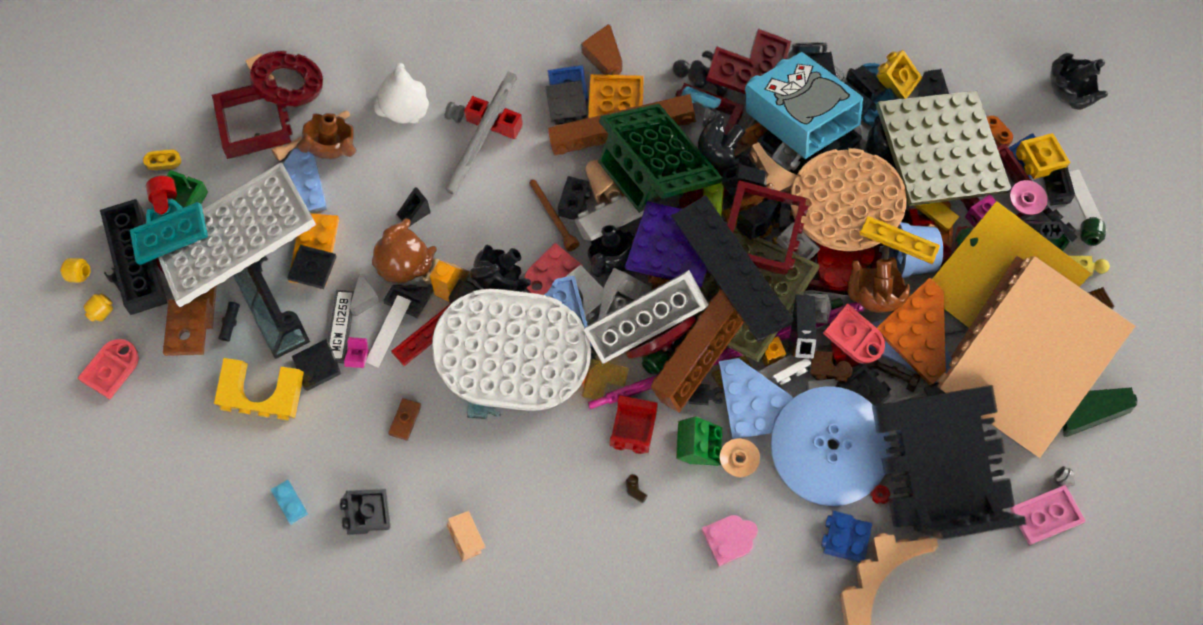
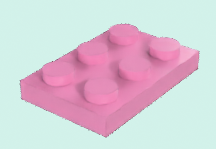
M1066 485L1010 508L1011 513L1025 516L1026 525L1019 527L1029 546L1085 522Z

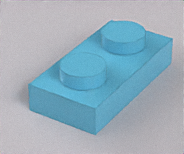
M689 86L683 89L681 95L690 94L692 103H701L704 108L711 110L717 108L721 101L720 98Z
M289 480L270 489L290 525L308 515Z

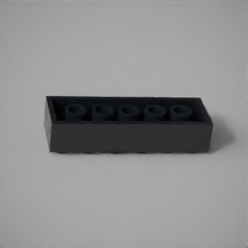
M137 199L101 209L100 213L123 305L128 313L133 315L168 304L156 259L141 265L135 261L130 230L146 223L143 209Z

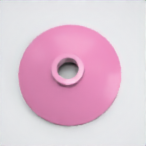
M1024 180L1012 187L1010 201L1013 207L1020 213L1037 215L1047 205V194L1036 182Z

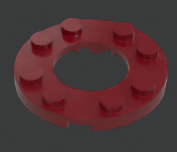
M287 51L269 52L257 58L252 64L250 82L256 93L264 98L265 101L281 106L299 107L312 102L321 93L323 86L322 72L309 58L298 53L297 56L286 54ZM277 69H290L302 76L304 84L298 90L278 89L276 85L271 84L269 75Z

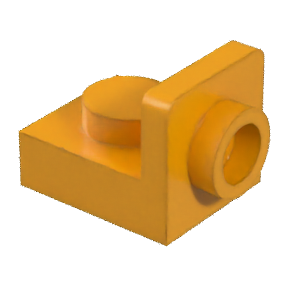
M775 337L764 353L762 361L765 367L783 359L786 355L779 337Z

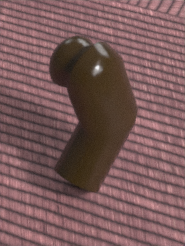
M631 474L625 482L627 493L639 502L644 503L648 495L639 490L638 476Z

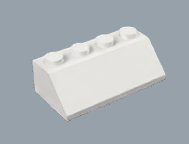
M619 194L612 197V202L606 205L603 202L594 206L595 210L591 212L586 210L579 213V218L574 219L583 240L592 241L603 235L601 230L604 226L613 225L617 229L642 217L644 210L639 213L625 195L621 196Z

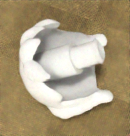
M398 63L394 72L385 78L379 87L378 97L374 104L375 113L378 116L387 117L394 122L402 124L418 123L419 119L425 116L429 106L425 86L410 77L403 63Z

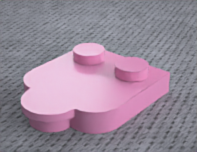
M731 515L702 527V532L718 566H721L750 553L753 546L752 540L757 536L758 529L754 522L749 520L743 521L739 516Z

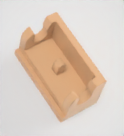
M467 511L448 518L447 528L462 562L481 554V550L485 548V545L470 512Z

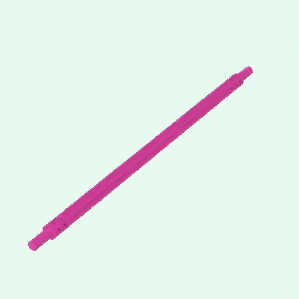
M849 303L857 312H861L864 309L860 303ZM844 306L831 310L828 323L833 321ZM816 323V328L828 323ZM791 325L779 330L775 337H779L781 341L790 338ZM731 348L725 349L713 366L719 364V361L730 360L743 354ZM657 375L605 393L606 396L589 401V408L593 409L607 403L610 405L618 402L619 395L631 397L652 389V381Z

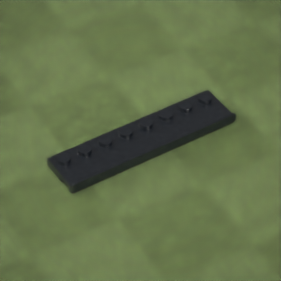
M706 195L671 215L679 230L757 342H762L769 335L775 334L794 321Z

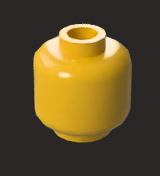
M67 258L62 263L60 272L65 281L80 283L89 277L91 268L87 261L82 258Z
M103 293L100 295L93 294L83 306L86 311L84 315L92 322L95 320L102 322L112 312L113 302Z

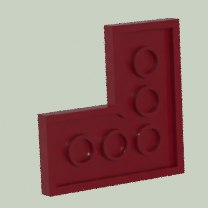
M758 29L749 58L716 46L706 80L746 95L745 87L752 77L756 75L762 76L772 70L779 61L787 59L791 41Z

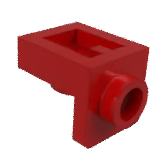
M831 342L837 364L841 361H847L851 367L859 365L858 362Z

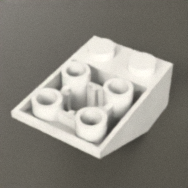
M613 268L604 287L598 320L650 292L652 287Z

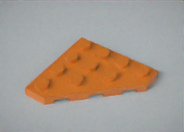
M929 278L908 297L903 306L891 313L877 329L882 333L884 340L929 385H932L946 372L944 291Z

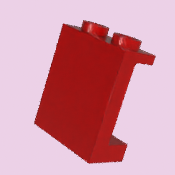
M619 395L613 431L610 436V446H613L616 450L629 449L637 454L649 453L658 402Z

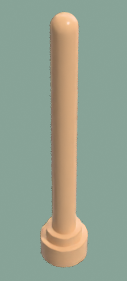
M344 111L336 117L340 116L346 119L350 116V112ZM302 136L285 146H276L271 149L275 158L279 162L285 159L288 152L297 147Z

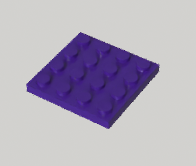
M647 201L625 265L626 269L669 280L689 270L698 287H702L707 268L671 218L672 214L682 209Z

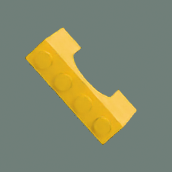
M223 358L214 404L220 407L219 410L231 412L232 409H238V413L250 415L251 412H257V416L269 418L270 415H276L277 419L285 421L296 417L303 382V371L280 367L277 386L272 396L262 402H251L244 393V380L248 364L241 360Z

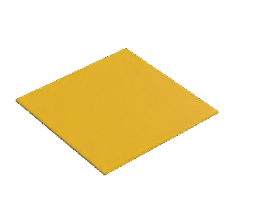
M996 201L932 280L944 291V309L970 328L1016 256L1023 260L1026 257L1035 256L1079 287L1091 273ZM978 238L977 244L972 247L970 239Z

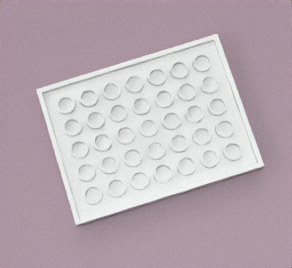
M281 162L203 209L208 233L207 238L158 258L175 302L181 307L190 303L199 295L208 292L219 283H223L232 275L241 272L252 263L259 261L270 252H274L285 243L292 241L303 232L309 231L316 223Z

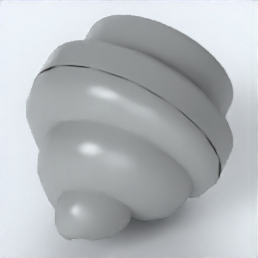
M1063 466L1055 472L1053 478L1059 486L1066 485L1069 487L1075 485L1074 472L1070 468Z

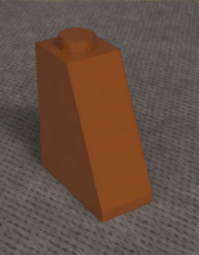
M608 24L581 43L582 54L603 75H619L622 71V58L612 28Z

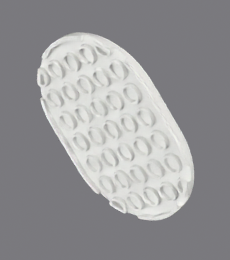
M482 289L458 298L441 315L433 335L432 353L439 376L447 387L462 399L483 406L538 411L563 403L577 391L589 369L591 347L590 340L583 330L585 328L582 321L574 311L562 304L561 301L541 294L502 289Z

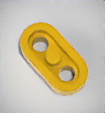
M173 149L151 151L145 154L143 158L146 168L152 171L174 169L182 161L180 154Z

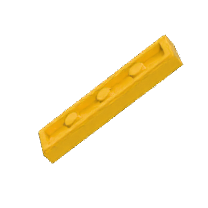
M870 216L866 217L859 234L930 264H933L940 248L939 244Z

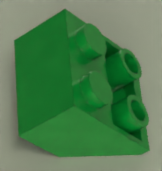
M697 416L678 421L676 459L688 464L721 465L722 427Z

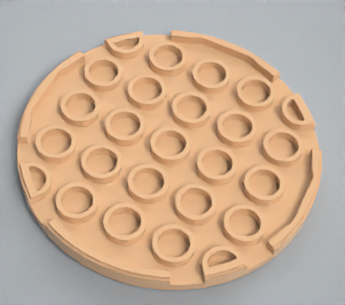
M848 148V150L838 151L835 149L814 157L800 169L791 188V194L807 198L806 205H809L807 215L802 216L801 220L804 223L803 232L815 242L831 249L857 251L876 246L880 243L859 235L866 217L870 216L898 228L905 214L907 198L904 183L898 172L883 158L866 153L860 149ZM791 205V210L795 219L798 206Z

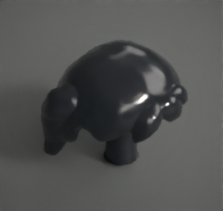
M1065 53L1054 60L1051 66L1050 78L1055 94L1061 100L1067 102L1072 109L1076 110L1087 108L1100 99L1107 97L1108 92L1099 91L1098 75L1100 74L1101 67L1105 65V61L1103 59L1093 61L1073 59L1074 54Z
M718 114L712 123L705 126L698 139V149L719 172L739 164L742 165L738 157L734 160V150L738 146L737 142L746 134L741 126L735 124L725 135L723 130L724 117L721 114Z
M878 115L875 117L874 125L868 133L866 142L867 153L878 155L890 163L897 171Z
M606 225L601 230L603 236L590 241L591 246L587 251L592 265L590 272L596 277H600L603 274L610 275L613 268L622 272L627 271L625 265L635 239V234L632 231L623 233L621 230H616V227L613 225Z
M485 245L483 250L479 251L475 257L473 268L470 271L472 280H475L483 289L524 292L530 286L531 280L526 278L519 280L522 273L521 267L515 265V263L522 258L520 252L515 248H511L504 254V250L493 249L490 245Z

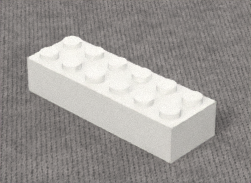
M688 270L595 321L583 330L601 362L604 364L702 311L709 304L691 272Z

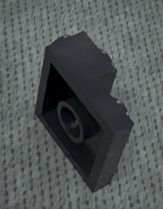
M581 81L545 86L551 122L563 124L566 123V120L573 119L574 122L587 117Z
M866 364L856 370L847 379V383H841L837 386L861 395L872 405L883 404L892 396L889 393L892 389L885 381L881 383L877 379L878 372L872 366L868 368Z
M386 489L346 491L343 498L340 499V509L345 511V517L342 518L343 530L347 529V535L367 534L369 531L389 530L391 528Z

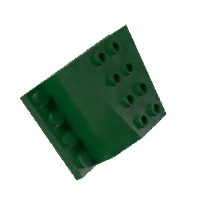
M660 104L601 116L599 119V123L609 135L598 163L639 213L645 209L647 201L657 203L667 197L721 183L723 177Z

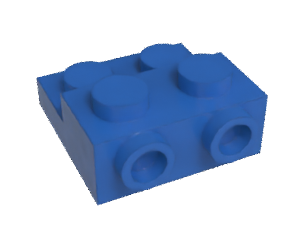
M833 511L832 515H828L825 527L829 529L828 534L823 535L821 546L825 547L823 554L860 563L866 558L872 523L854 519L853 515Z

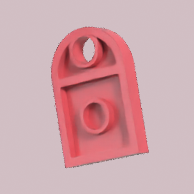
M554 243L527 270L524 278L531 280V284L526 290L528 293L544 295L551 288L555 279L566 277L578 266L581 265L583 267V265L558 244ZM534 284H541L542 288L536 291L532 289V286Z
M848 303L823 332L827 338L858 363L869 364L876 361L882 356L885 349V340L882 333ZM869 346L876 348V355H872L869 352Z
M112 340L100 349L79 375L78 380L110 400L136 368L139 360L138 351L127 340ZM129 347V351L126 354H120L122 348Z

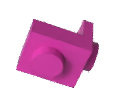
M349 337L347 340L348 350L344 360L345 367L364 368L369 353L367 339Z

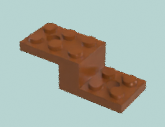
M217 285L181 307L178 306L175 299H168L163 354L165 356L204 355L206 329H213ZM183 333H190V336L187 339H180Z

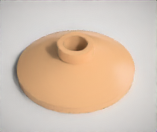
M737 438L728 441L723 446L720 452V462L723 469L730 475L746 477L758 468L760 453L757 447L749 440ZM736 458H742L743 462L738 463Z

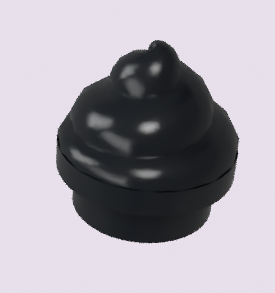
M685 60L675 61L672 68L673 73L680 78L687 76L690 64Z

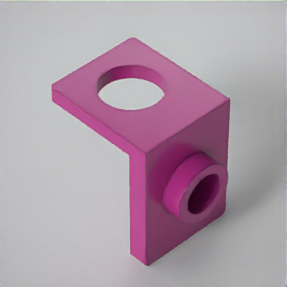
M988 195L972 206L965 215V218L975 228L996 200L991 195ZM971 215L977 219V223L974 222Z

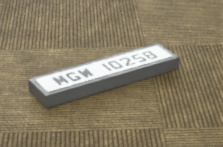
M336 290L328 341L337 363H344L347 354V340L350 335L353 316L350 305L354 291Z

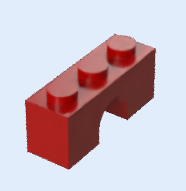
M472 96L464 109L466 121L478 126L489 106V102ZM505 108L502 113H499L491 131L515 140L523 126L522 114Z

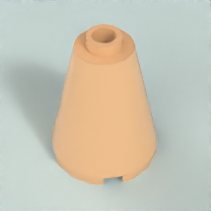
M592 160L587 164L585 171L597 204L605 202L606 205L612 202V197L619 194L624 196L623 192L598 163V160Z

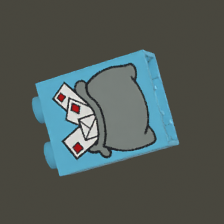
M803 52L789 60L783 59L779 61L772 70L762 76L756 75L752 77L746 84V112L804 159L861 125L863 97Z

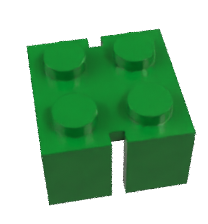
M172 170L168 172L167 176L171 177L175 182L177 192L175 201L183 208L196 202L203 203L208 194L203 181L189 176L186 178L185 175Z

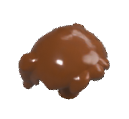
M314 113L312 120L303 125L302 139L297 144L300 152H310L318 158L336 159L343 155L352 157L356 153V148L352 144L353 126L345 123L343 117H336L334 113H326L324 115Z
M407 218L385 229L382 238L377 241L373 249L372 265L376 268L378 275L388 282L406 283L416 277L427 275L432 266L434 254L437 251L435 246L427 248L425 243L413 231L408 229L411 221Z
M894 257L878 260L876 262L877 268L874 269L862 268L860 262L854 260L847 294L852 301L860 303L865 309L877 313L894 311L906 303L910 294V285L906 284L905 286Z

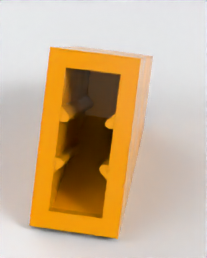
M439 260L430 274L435 296L449 302L448 297L459 279L465 281L470 271L453 263Z

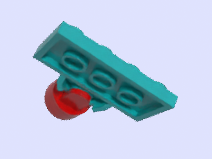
M160 175L147 181L148 201L153 206L151 209H147V223L130 230L135 261L139 265L208 237L202 205L199 202L184 208L175 201L177 198L175 182L171 177Z

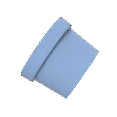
M901 222L898 227L899 229L939 244L940 248L933 264L889 247L888 258L894 257L896 259L897 268L903 278H908L911 275L936 273L940 269L943 259V242L939 230L936 227L911 226L908 223Z

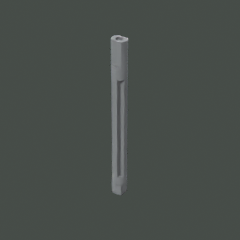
M508 71L496 91L445 188L450 194H456L463 179L466 177L513 89V85L517 80L516 74Z

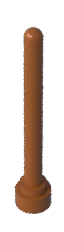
M530 180V186L563 236L564 247L568 252L574 251L579 247L580 242L575 236L569 234L536 180Z

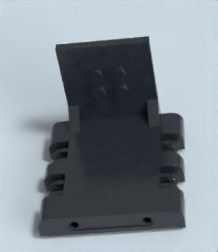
M993 385L872 405L876 433L897 431V434L884 436V441L890 442L898 439L899 447H889L886 449V453H901V455L881 458L885 474L904 472L902 475L892 476V482L906 481V487H898L893 492L894 494L908 493V496L888 499L894 527L914 525V531L945 540L1026 525L1025 516L1003 511L1005 508L1015 506L1010 478L992 480V477L1005 475L1004 470L999 469L991 472L990 469L991 464H1000L1002 457L988 458V456L1005 453L1003 438L998 437L985 440L987 436L997 435V430L983 431L982 424H992L995 422L994 417L981 419V415L998 412Z

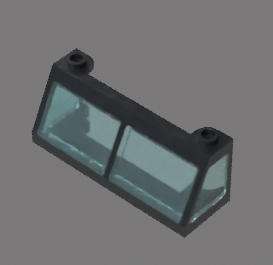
M265 255L259 261L252 263L233 276L274 358L277 359L309 343L310 340L295 312L286 311L281 313L261 273L263 271V261L268 260Z

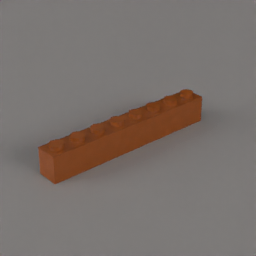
M690 94L608 113L613 114L660 104L678 126L696 122ZM608 114L549 127V138L554 155H562L567 152L605 144L609 134L599 123V119L601 116Z

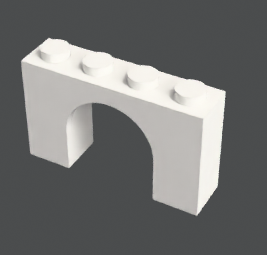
M580 265L566 277L575 275L580 298L583 302L586 321L589 324L600 313L604 288Z

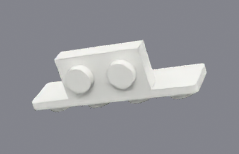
M790 354L758 372L774 384L780 383V385L791 381V376L795 374L800 376L808 371L807 368L811 366L812 358H795Z

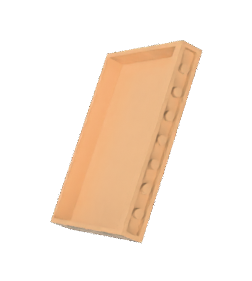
M1030 256V258L1026 257L1021 263L1020 268L1022 269L1020 272L1010 278L1008 281L1010 286L1007 290L1001 291L996 298L998 302L994 308L990 307L984 315L986 317L982 324L979 323L972 332L974 334L970 341L966 340L962 345V352L959 357L955 356L949 364L951 367L947 373L944 372L939 377L937 387L947 393L993 385L998 412L981 415V418L994 417L995 422L991 425L1040 458L1136 326L1035 256Z

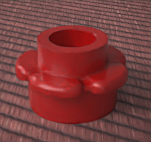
M884 485L876 486L870 493L873 497L872 500L877 504H886L891 496L889 489Z

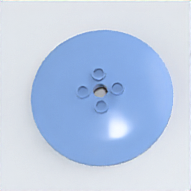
M826 386L810 389L797 395L783 408L773 426L771 453L779 476L798 496L818 505L842 506L864 498L878 486L885 475L881 458L891 456V454L886 453V449L891 447V441H884V436H888L889 432L876 433L872 404L853 391ZM829 439H834L838 443L837 449L832 450L828 447L827 442Z

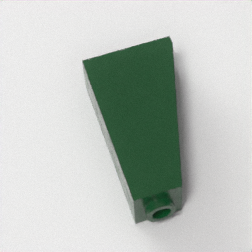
M1132 387L1088 391L1062 427L1064 437H1069L1131 413L1137 405V396L1133 393Z

